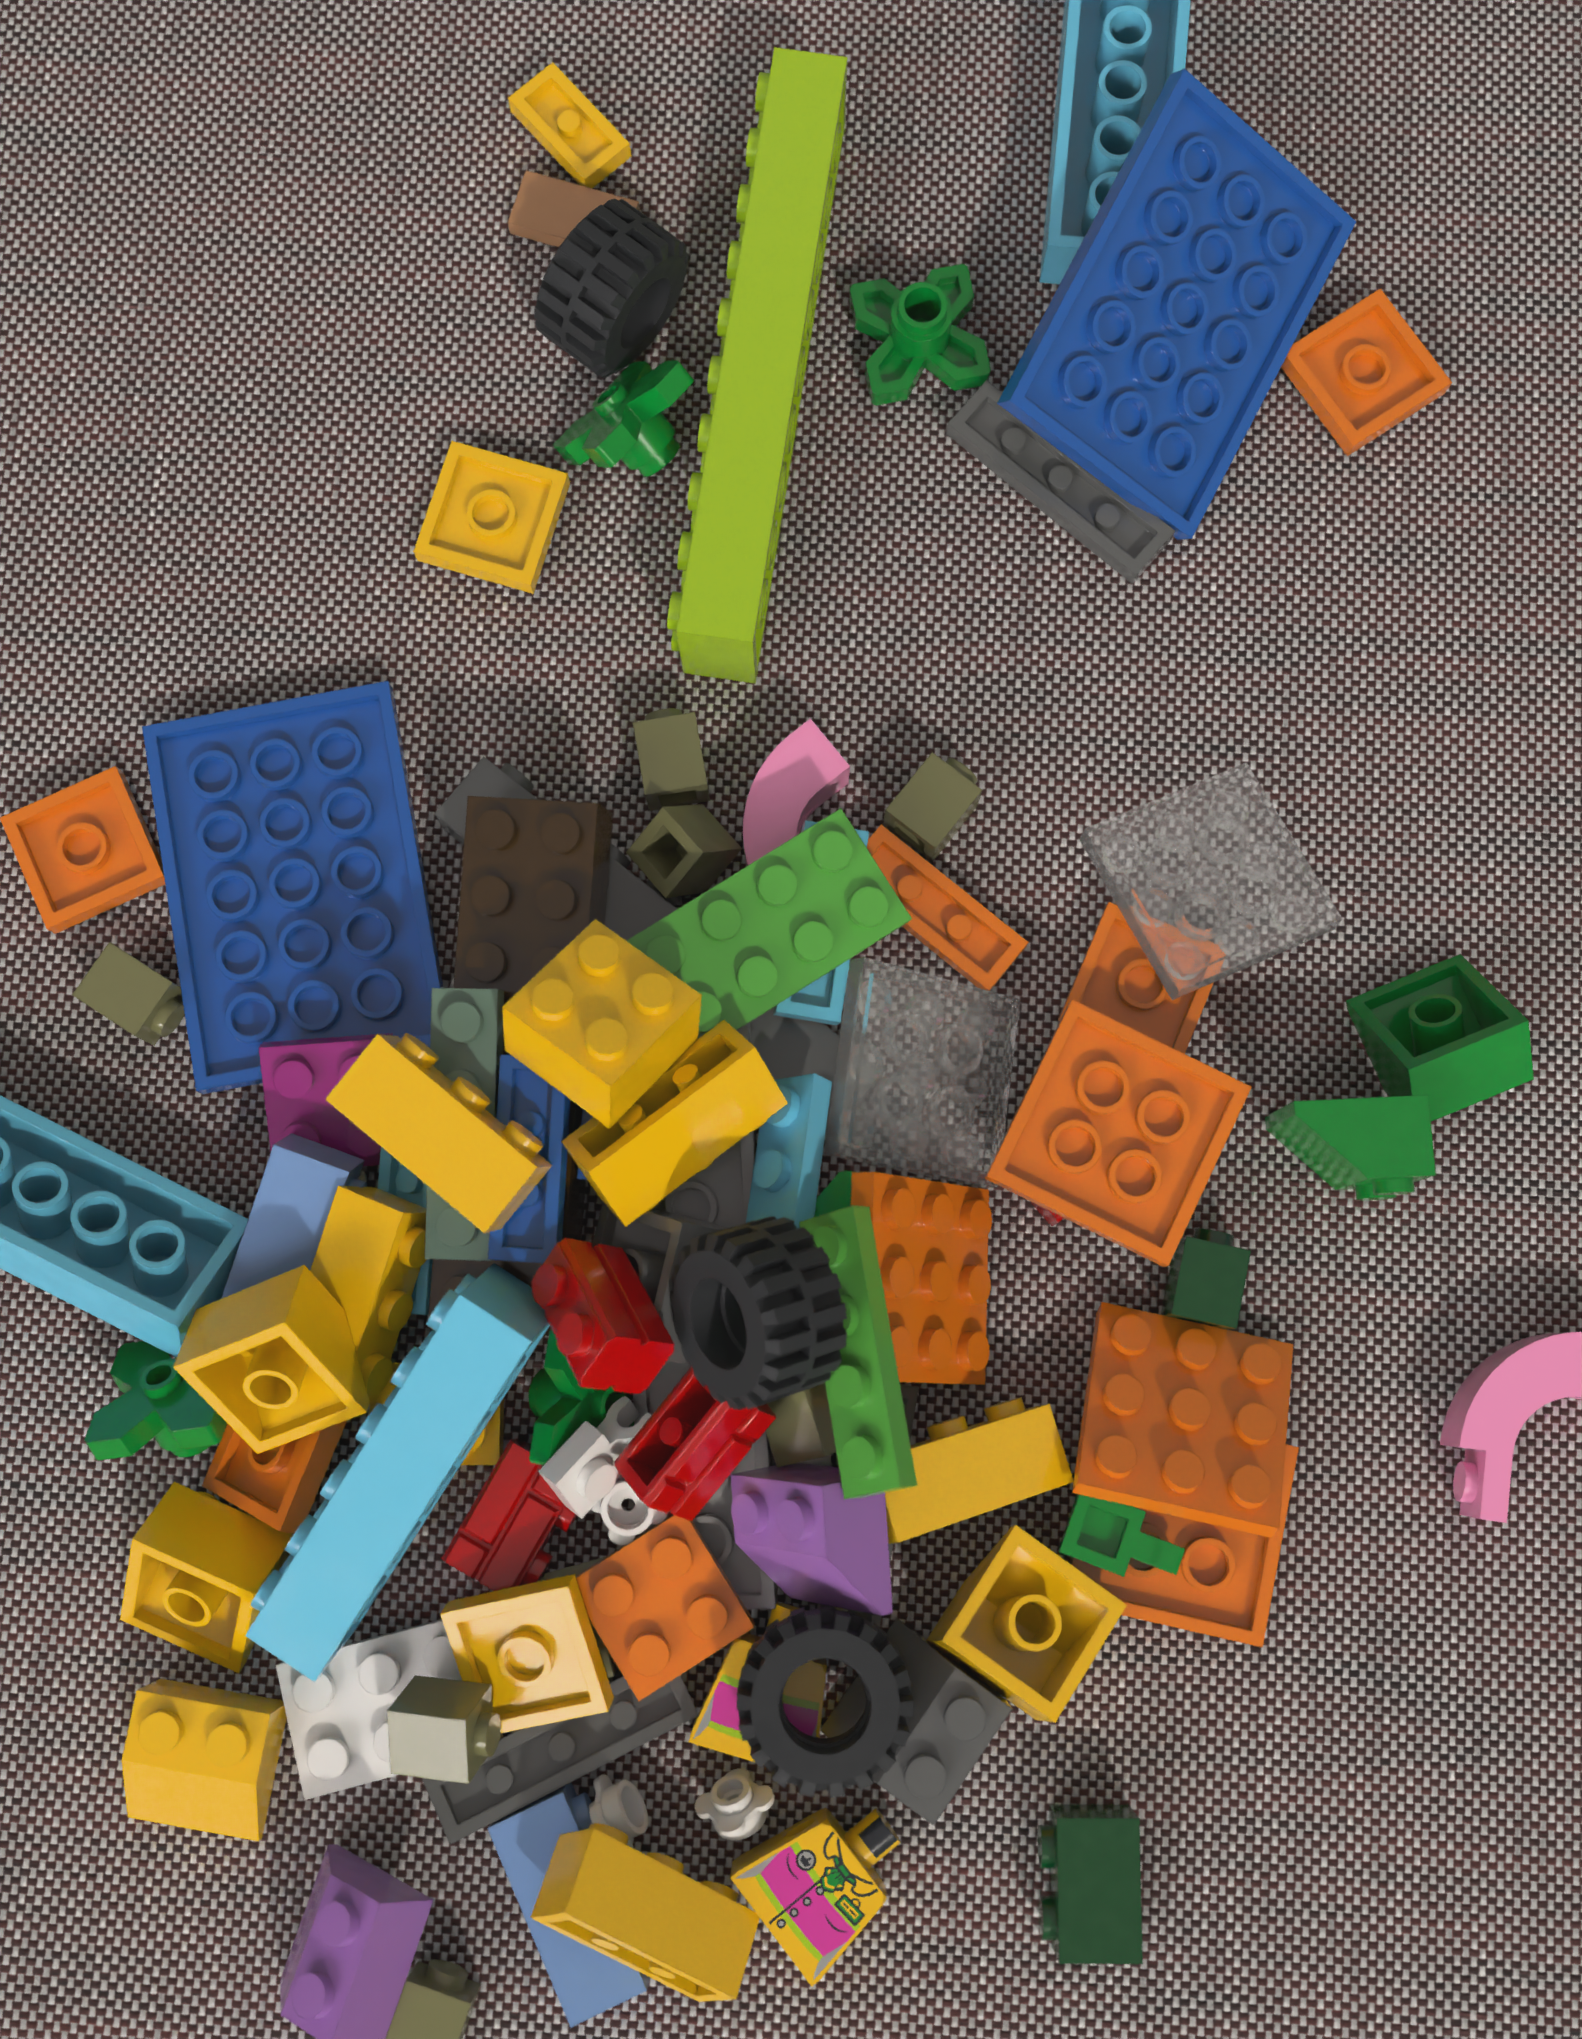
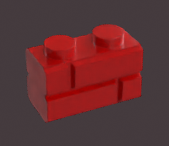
M564 1238L562 1241L557 1242L543 1265L537 1270L531 1281V1288L534 1300L545 1311V1317L557 1339V1346L560 1352L565 1355L580 1387L606 1390L612 1386L613 1390L618 1392L641 1393L649 1387L675 1351V1344L626 1253L621 1247L597 1244L592 1247L590 1242Z
M691 1366L614 1461V1466L641 1502L647 1507L664 1513L670 1512L674 1516L693 1521L750 1451L752 1444L759 1440L777 1417L767 1404L749 1410L748 1408L737 1410L730 1408L726 1401L720 1403L711 1396L707 1385L702 1387L694 1376V1370Z
M518 1438L511 1439L508 1442L442 1557L445 1563L478 1580L479 1583L493 1591L539 1582L553 1558L552 1555L543 1551L553 1531L557 1527L567 1532L577 1517L575 1513L562 1503L538 1472L543 1465L530 1462L531 1445Z

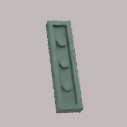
M432 988L430 1049L439 1057L433 1066L452 1082L459 1076L480 1089L491 1101L486 1110L497 1118L500 1054L503 1055L504 1026L502 1006L504 1005V990ZM427 1186L425 1259L493 1261L488 1260L489 1232L483 1233Z

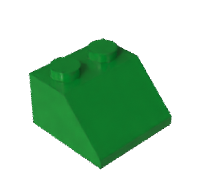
M1461 954L1346 1000L1347 1011L1384 1092L1389 1097L1428 1095L1431 1122L1534 1080L1529 1020Z
M1428 1095L1293 1101L1265 1117L1266 1130L1334 1190L1355 1189L1356 1200L1396 1198L1397 1194L1414 1193V1182L1436 1176Z

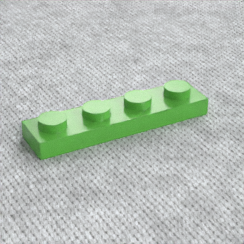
M852 1205L799 1222L800 1228L804 1227L811 1233L815 1246L817 1248L822 1247L829 1257V1266L832 1273L837 1274L841 1285L839 1289L841 1301L846 1306L847 1319L843 1320V1327L847 1332L846 1347L839 1349L842 1361L837 1370L830 1372L831 1378L825 1382L844 1499L863 1498L917 1486L870 1208Z

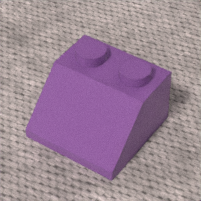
M795 1463L781 1467L774 1465L731 1474V1515L734 1522L735 1543L790 1598L881 1616L893 1613L885 1493L863 1498L844 1499L839 1467Z
M328 1844L280 1979L281 2016L316 2039H386L433 1899L338 1844Z

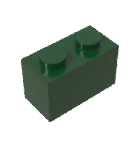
M1049 1804V1825H1038L1037 1837L1040 1868H1050V1896L1039 1897V1930L1041 1940L1051 1941V1946L1059 1964H1143L1139 1817L1130 1805Z

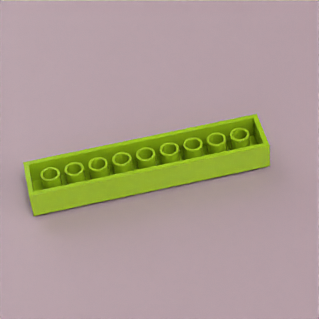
M774 47L770 73L759 72L755 98V111L760 112L757 128L750 127L746 149V167H750L748 184L741 183L737 201L736 222L741 223L739 241L731 240L727 261V279L731 280L729 298H721L718 313L717 336L722 337L720 356L712 355L707 382V393L712 394L710 414L702 413L699 425L697 450L702 452L700 473L692 472L689 484L687 507L689 511H692L691 532L683 531L679 543L677 567L678 570H682L681 592L672 591L668 609L667 628L672 630L671 650L680 652L682 669L685 674L756 684L844 138L848 57Z

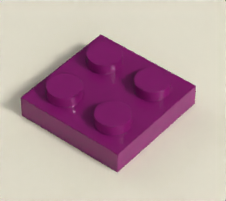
M385 1033L383 1035H393V1033ZM377 1034L263 1042L260 1045L259 1055L270 1152L275 1143L292 1133L365 1160L363 1166L380 1165L381 1146L325 1100Z

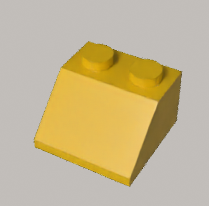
M305 1265L196 1309L173 1366L257 1454L365 1414L370 1404L345 1309Z
M173 1482L132 1538L120 1620L234 1672L240 1673L255 1643L245 1635L260 1613L250 1604L269 1575L274 1570L279 1571L290 1555L285 1551V1548L293 1534L280 1532L253 1516L221 1503L209 1493L197 1492Z
M1012 1525L961 1585L926 1641L1033 1719L1056 1723L1127 1605L1020 1527Z
M159 1679L136 1690L121 1760L128 1817L260 1841L263 1837L287 1718L283 1700L167 1679Z

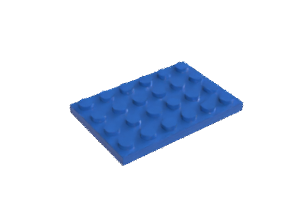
M1185 68L1170 74L997 404L1125 501L1159 517L1175 530L1174 538L1177 540L1192 539L1357 221Z
M389 681L142 726L196 1091L201 1094H208L263 1083L259 1047L263 1042L393 1033V1036L402 1038L405 1033H409L430 1048L432 988L444 987L394 691Z

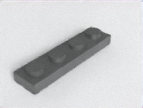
M986 380L947 423L946 434L1133 584L1172 540L1175 530L1159 517L1125 501L998 405L997 402L1002 392Z
M624 1676L610 1683L614 1700L608 1712L519 1729L501 1738L495 1754L492 1757L486 1758L469 1784L427 1778L422 1779L449 1844L455 1843L697 1717L698 1712L681 1676L676 1677L641 1701H638Z

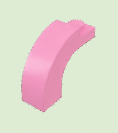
M811 718L777 745L760 767L751 785L743 816V842L746 866L800 834L803 823L813 811L849 784L850 765Z
M1582 1332L1547 1333L1515 1341L1487 1357L1464 1380L1449 1406L1440 1439V1445L1465 1449L1464 1462L1460 1461L1457 1464L1453 1479L1454 1498L1460 1502L1459 1515L1507 1523L1513 1451L1522 1426L1536 1410L1552 1401L1562 1398L1582 1400Z

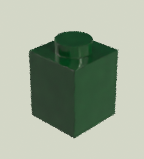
M1195 1228L1194 1238L1188 1236L1181 1238L1171 1259L1161 1315L1227 1330L1237 1329L1251 1250L1233 1247V1235L1215 1230Z

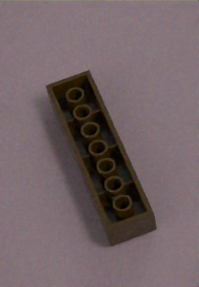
M468 796L453 988L504 990L505 1005L590 923L596 919L605 925L613 813L598 803ZM503 1030V1055H510L508 1052L505 1051ZM572 1100L570 1102L569 1135L581 1127L582 1108ZM568 1152L562 1240L569 1238L582 1241L586 1180L577 1179L578 1166ZM433 1259L429 1318L444 1295L450 1289L455 1291L468 1273L477 1279L495 1263L532 1287L531 1281L543 1263ZM550 1326L547 1329L544 1336H549V1332L551 1330Z

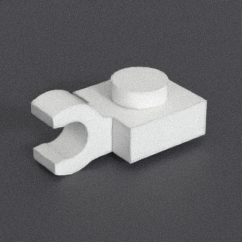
M626 1396L617 1400L610 1407L605 1419L597 1428L585 1421L538 1471L562 1503L581 1519L599 1500L609 1494L615 1482L622 1476L614 1466V1461L652 1416L647 1412L636 1425L629 1427L640 1413Z

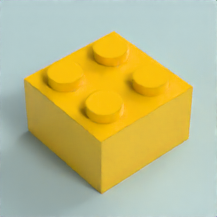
M595 919L502 1006L505 1051L610 1129L698 1039L702 995Z

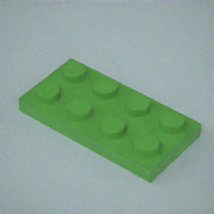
M840 808L628 939L627 942L702 995L699 1039L723 1020L729 1023L735 1030H739L899 929L912 918Z

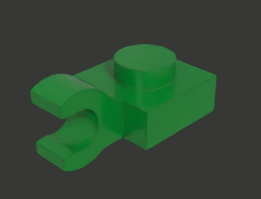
M1077 1494L1058 1552L1124 1577L1130 1558L1177 1575L1185 1549L1140 1532L1146 1511L1133 1506Z

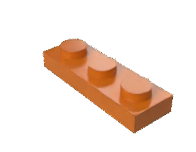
M881 824L868 839L867 849L912 918L902 927L987 995L1024 951L1029 942Z

